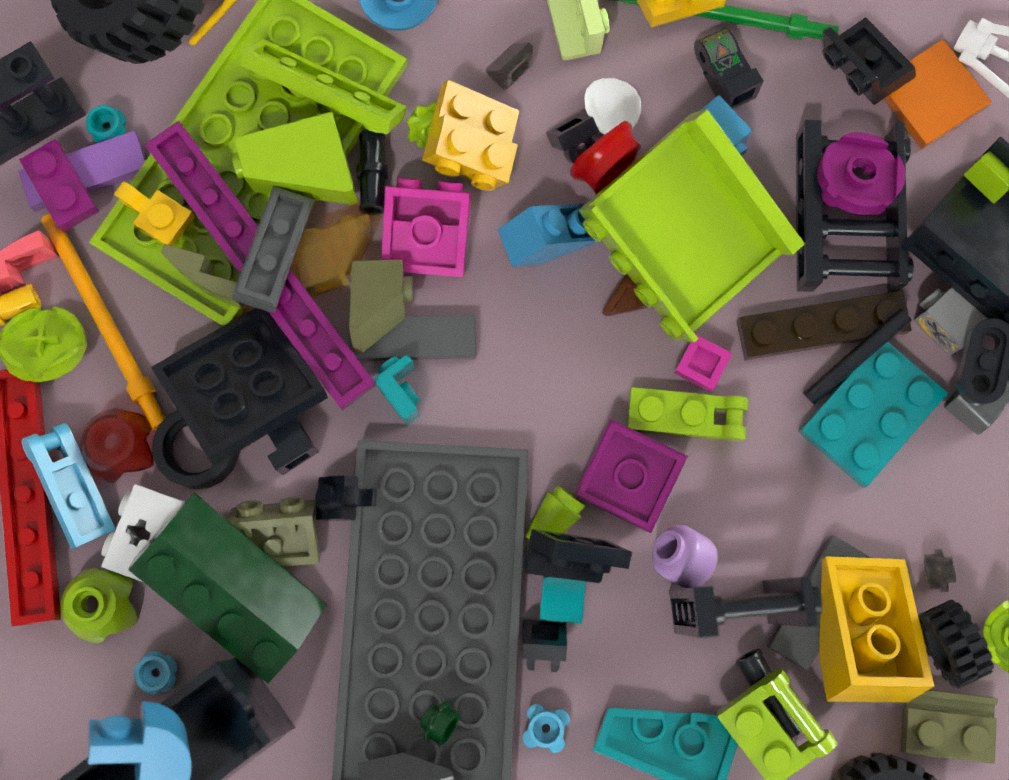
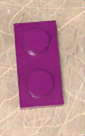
M56 139L19 159L55 224L63 232L100 212L62 145Z

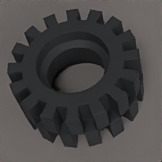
M951 599L918 614L924 644L927 647L926 652L929 657L932 656L934 666L937 670H941L942 677L946 681L949 680L951 686L958 689L993 672L994 664L991 661L993 657L991 652L985 647L988 645L985 637L980 636L978 632L980 628L977 623H972L971 615L967 610L963 611L960 603H955Z

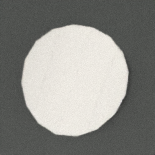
M602 78L593 81L586 89L584 96L585 109L588 116L594 118L602 134L605 135L623 121L631 123L632 128L637 124L641 114V99L636 89L630 84L616 78Z

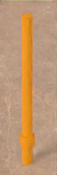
M50 213L44 215L41 218V222L128 383L126 390L134 404L140 405L151 428L157 430L158 425L166 417L155 398L157 393L150 378L144 377L66 231L63 232L57 227Z

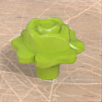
M433 101L428 105L416 106L411 116L407 118L406 123L409 128L407 138L410 142H416L419 148L426 146L437 101Z

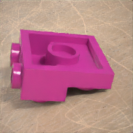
M397 178V185L386 186L381 260L403 259L404 272L464 277L472 192L463 191V183L438 181V189L421 188L422 180L413 178Z

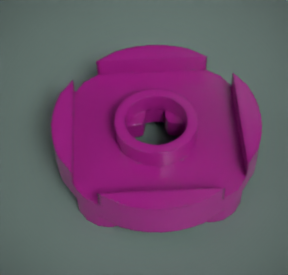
M852 132L843 135L839 141L831 143L826 148L818 163L817 178L822 188V199L831 207H839L853 214H881L897 197L904 186L905 167L899 155L894 158L892 153L886 149L889 144L878 136L864 132ZM856 167L863 168V174L870 176V178L865 180L859 179L853 172Z

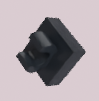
M580 113L546 132V135L552 147L564 151L565 158L574 164L578 158L576 156L577 146L584 143L586 149L590 148L596 142L591 136L600 131L592 116Z
M523 620L522 659H526L528 670L534 671L535 660L551 661V672H557L560 667V661H566L567 622Z

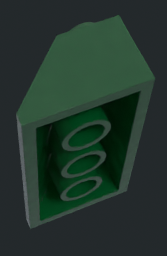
M195 492L137 554L128 568L132 574L268 684L299 650L327 606L324 600Z

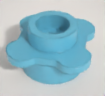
M540 704L530 706L527 710L529 718L528 729L522 735L523 743L528 748L539 746L548 748L552 753H559L565 747L563 735L564 727L570 722L568 713L564 709H557L556 711L546 710ZM544 724L550 726V731L547 733L542 731Z

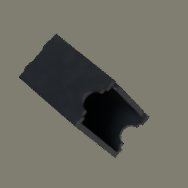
M237 658L215 662L160 703L175 712L185 726L192 764L190 780H227L296 728L264 681ZM86 758L58 780H135V763L88 764V758Z

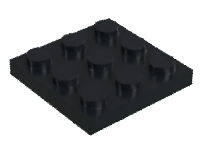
M258 308L252 309L151 367L156 378L213 466L328 398L325 388L270 313Z

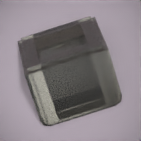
M529 42L511 45L486 68L487 75L504 91L508 90L533 66V46Z

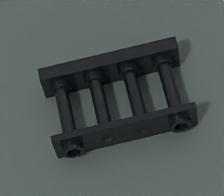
M31 41L0 59V165L86 115L69 85L62 77L47 84L55 78ZM33 92L31 95H29V96L25 97L24 99L20 100L19 102H17V103L11 105L12 103L16 102L17 100L21 99L22 97H24V96L28 95L29 93Z
M805 120L796 134V232L805 243L796 252L797 291L814 292L823 282V279H827L828 275L887 277V293L902 290L911 281L914 271L913 259L908 257V249L902 245L907 239L906 163L911 154L910 138H905V123H896L884 138V141L889 144L886 149L892 153L894 158L899 155L905 167L904 186L897 197L886 208V220L830 219L827 214H823L822 188L817 178V167L826 148L831 143L833 144L839 140H828L827 135H822V120ZM827 235L886 237L887 260L829 259L827 254H823V239H826Z
M811 576L763 580L764 594L721 598L720 595L714 596L713 586L669 590L674 633L696 638L719 636L718 625H724L725 619L767 615L768 624L802 627L818 626L816 615H821L822 613L820 590L817 585L812 586Z

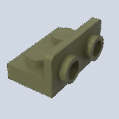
M288 497L279 503L262 504L260 501L251 500L242 502L231 509L227 520L283 567L319 564L320 549L315 520L317 507L315 500L305 501L303 497Z

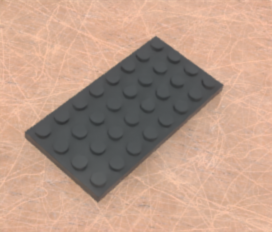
M358 440L355 477H358L359 489H377L376 507H356V520L351 522L332 780H359V762L398 753H406L452 770L454 780H511L528 449ZM445 701L450 702L451 709L460 714L455 731L442 746L433 740L429 742L424 741L423 734L426 730L420 727L424 714L434 703L440 706Z

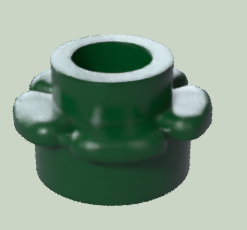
M445 701L440 706L434 703L428 708L420 723V727L426 730L423 734L424 741L429 742L433 740L442 746L451 737L458 725L460 714L451 709L450 702Z

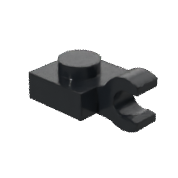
M346 475L319 477L318 489L315 495L317 505L316 520H356V507H376L377 489H359L358 477Z

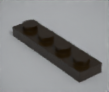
M903 290L739 317L736 322L744 361L863 341L900 308L908 314ZM909 323L895 336L912 331L911 324Z

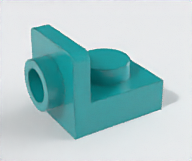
M408 354L400 360L397 356L387 360L377 369L379 375L373 379L379 391L406 426L420 417L418 409L415 407L420 402L416 393L406 381L401 385L397 383L415 369L414 363Z

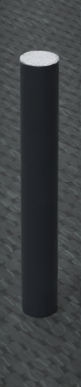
M900 308L803 392L804 396L815 405L906 327L912 319Z

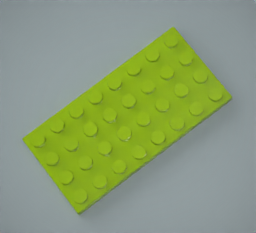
M257 0L170 125L172 126L177 121L182 124L257 226L260 223L271 193L252 191L245 178L238 179L231 158V154L238 153L234 138L329 113L330 111L325 105L310 98L298 97L292 94L289 88L274 81L262 80L256 77L253 71L240 66L242 50L263 38L386 97L408 67L407 58L308 0ZM333 113L347 157L359 140V133L366 128L362 123L346 115L342 116ZM150 154L130 182V185L149 199L158 189L190 210L195 218L174 247L206 256L215 267L212 273L213 276L237 282L240 276L239 271L152 154ZM118 199L89 241L93 247L220 326H224L240 317L244 309L229 305L212 297L181 274L161 252L163 244L133 224L139 214L125 206Z

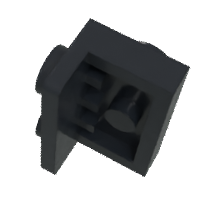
M866 17L840 35L831 27L823 31L825 48L822 50L826 62L833 70L840 68L846 75V80L853 92L858 96L864 94L873 105L916 77V70L912 63Z

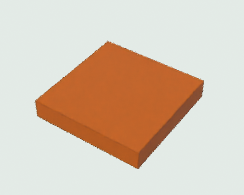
M944 39L911 59L910 62L916 70V77L884 98L899 120L905 123V128L922 150L986 109L992 103L963 63L958 61L959 58Z

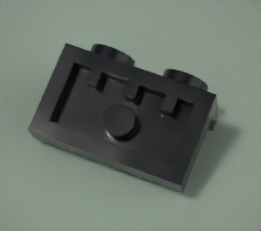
M532 529L523 570L533 575L600 583L603 579V574L610 573L611 567L629 569L632 551L608 540Z

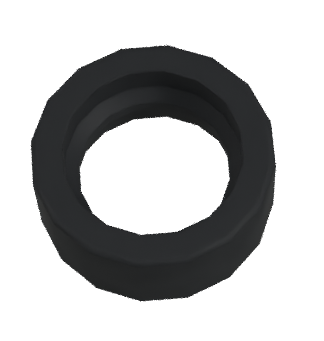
M178 410L170 413L158 425L152 440V456L158 470L169 481L191 489H206L223 482L234 470L239 457V451L203 472L190 473L182 470L175 463L172 456V444L175 436L187 424Z

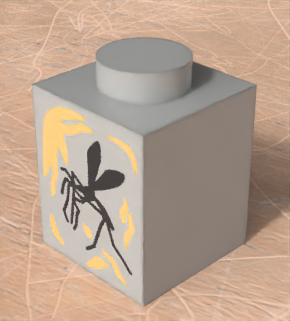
M938 287L919 304L924 311L913 321L950 356L965 347L967 335L972 327L988 318L952 287L945 292Z

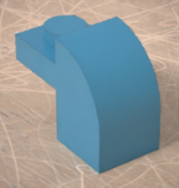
M142 701L140 719H129L124 716L115 715L100 720H89L87 736L88 764L135 763V780H190L192 764L186 729L179 716L166 706Z

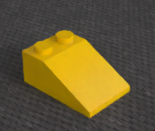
M824 557L822 559L821 575L822 613L820 615L819 661L827 702L908 703L933 688L934 682L905 559Z

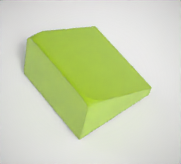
M991 151L982 156L964 174L993 204L1009 190V168Z

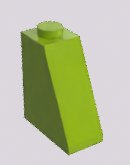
M333 112L234 138L238 153L231 154L236 175L238 179L245 178L252 191L271 193L273 186H277L314 200L347 205L359 203Z

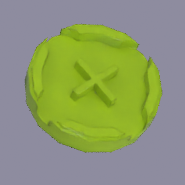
M41 307L28 309L14 316L2 328L0 333V359L9 373L24 381L44 382L57 379L72 371L83 359L87 348L86 333L75 314L60 307H52L53 310H41Z

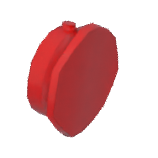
M628 121L621 122L582 153L571 167V177L574 180L586 182L595 195H597L633 164L641 144L631 132V123Z

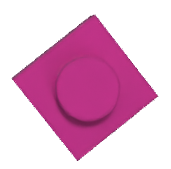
M695 334L699 339L694 343H689L674 374L711 393L733 353Z

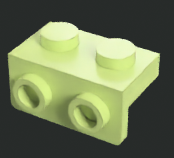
M547 0L562 60L566 61L601 53L604 36L606 33H609L610 25L606 9H599L597 0Z

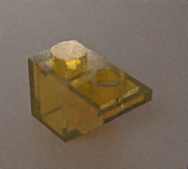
M350 214L340 218L336 222L337 225L323 230L311 228L303 232L294 259L304 288L311 298L351 283L352 261H362L375 235L368 214L363 216Z

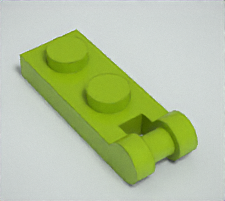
M631 387L627 427L642 433L736 442L746 441L747 427L743 426V412H748L749 398ZM714 411L726 412V425L714 424Z

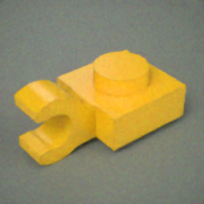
M123 181L114 193V196L119 198L121 203L139 214L133 224L163 245L166 244L174 247L195 218L190 210L158 189L149 199L133 186Z

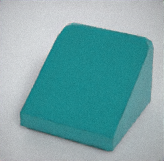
M543 576L539 620L582 624L585 581Z

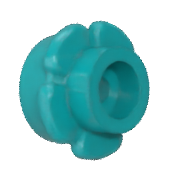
M99 105L94 107L87 115V132L93 135L92 139L96 143L123 135L126 132L124 127L126 117L118 109L107 105ZM106 123H110L108 129H104Z

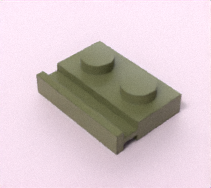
M935 690L926 691L905 703V707H903L901 752L995 764L997 718H994L995 705H998V698Z

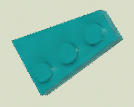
M607 708L592 752L660 780H727L738 744L718 719L717 715Z

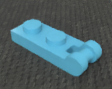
M66 423L51 427L50 433L45 435L33 434L22 438L24 452L37 472L71 549L116 530L72 431ZM57 448L61 451L63 459L52 463L48 451Z

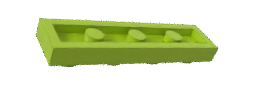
M263 38L242 50L239 65L253 71L256 77L266 81H274L289 88L290 92L298 97L310 98L325 105L330 112L342 116L346 115L362 123L366 129L372 132L387 135L403 121L407 106Z

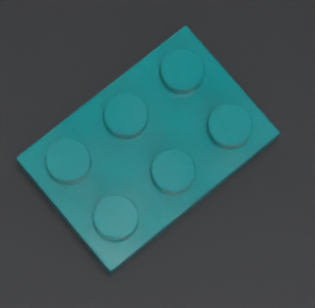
M887 342L842 381L798 432L859 486L865 488L946 397L948 392Z

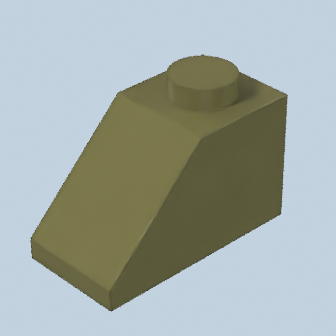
M403 259L352 261L349 330L354 354L365 352L405 319L406 302L413 301L412 276L404 275Z

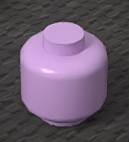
M685 525L670 527L658 536L652 553L653 565L657 573L683 588H696L703 585L712 576L718 560L717 549L713 542Z

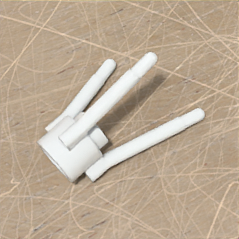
M984 18L981 19L979 24L970 20L953 49L961 54L958 61L971 66L1009 98V85L978 60V57L986 60L989 54H992L1009 62V51L996 46L998 37L992 35L994 33L1009 37V27L992 23Z

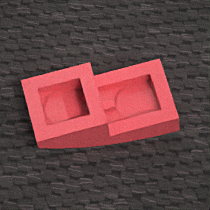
M38 230L26 235L0 251V295L25 286L21 271L59 257L51 239Z

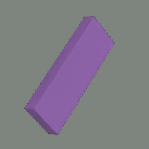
M135 130L67 153L89 193L134 178L147 159L140 137ZM25 169L18 170L29 207L35 212L46 208Z

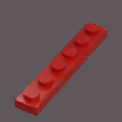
M5 369L0 370V492L11 626H23L61 620L51 503L32 462L27 458L22 446V438L33 434L45 435L40 382L21 380Z

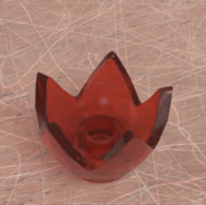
M112 408L93 416L86 424L81 434L80 450L85 462L97 476L109 483H114L124 473L139 472L154 466L152 451L147 442V437L152 428L146 416L136 412ZM111 434H115L117 436V444L113 448L107 449L105 446L106 438Z

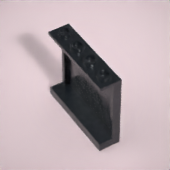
M1000 136L975 161L976 163L982 156L991 151L1009 168V143ZM963 175L902 245L988 319H1000L1009 324V190L993 204Z

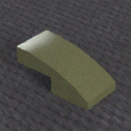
M163 245L161 251L163 255L191 283L220 301L244 309L245 304L232 300L237 282L213 276L212 273L215 267L206 256L170 245Z

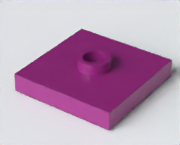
M609 419L573 496L652 533L688 456Z

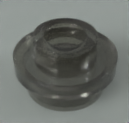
M934 549V554L923 555L929 590L940 589L941 593L949 592L948 583L956 582L952 556L944 557L942 549Z

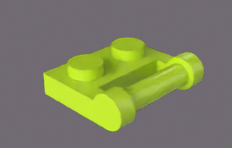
M782 668L769 673L716 711L718 719L765 780H786L816 758L829 754L838 744L830 730L822 729L790 687L791 679ZM775 695L808 740L799 747L765 704L764 700L769 696Z

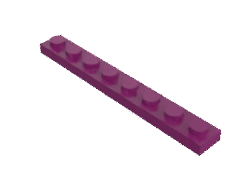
M177 121L144 145L239 273H241L258 226L182 124ZM290 270L275 313H269L340 409L344 410L374 388L376 383Z

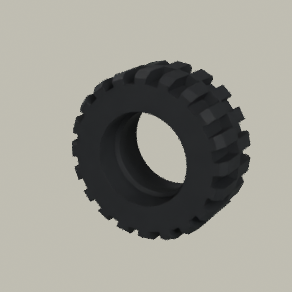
M51 0L54 11L58 13L56 17L59 23L73 40L106 55L133 64H143L149 60L155 61L166 56V50L171 52L182 44L180 39L184 35H190L196 26L193 24L196 15H201L205 6L202 0Z

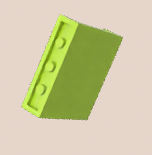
M708 109L688 115L578 210L585 218L582 224L587 233L597 242L602 240L611 252L608 258L612 265L622 275L628 274L637 287L634 288L636 296L648 308L653 307L662 319L659 321V324L664 332L673 340L678 339L692 343L699 339L694 331L780 255H794L805 245Z

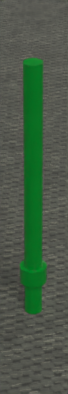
M613 0L639 5L637 0ZM724 5V7L693 15L786 33V38L802 40L803 37L824 40L823 31L831 27L838 34L839 26L809 21L808 16L791 13L790 17L730 5Z

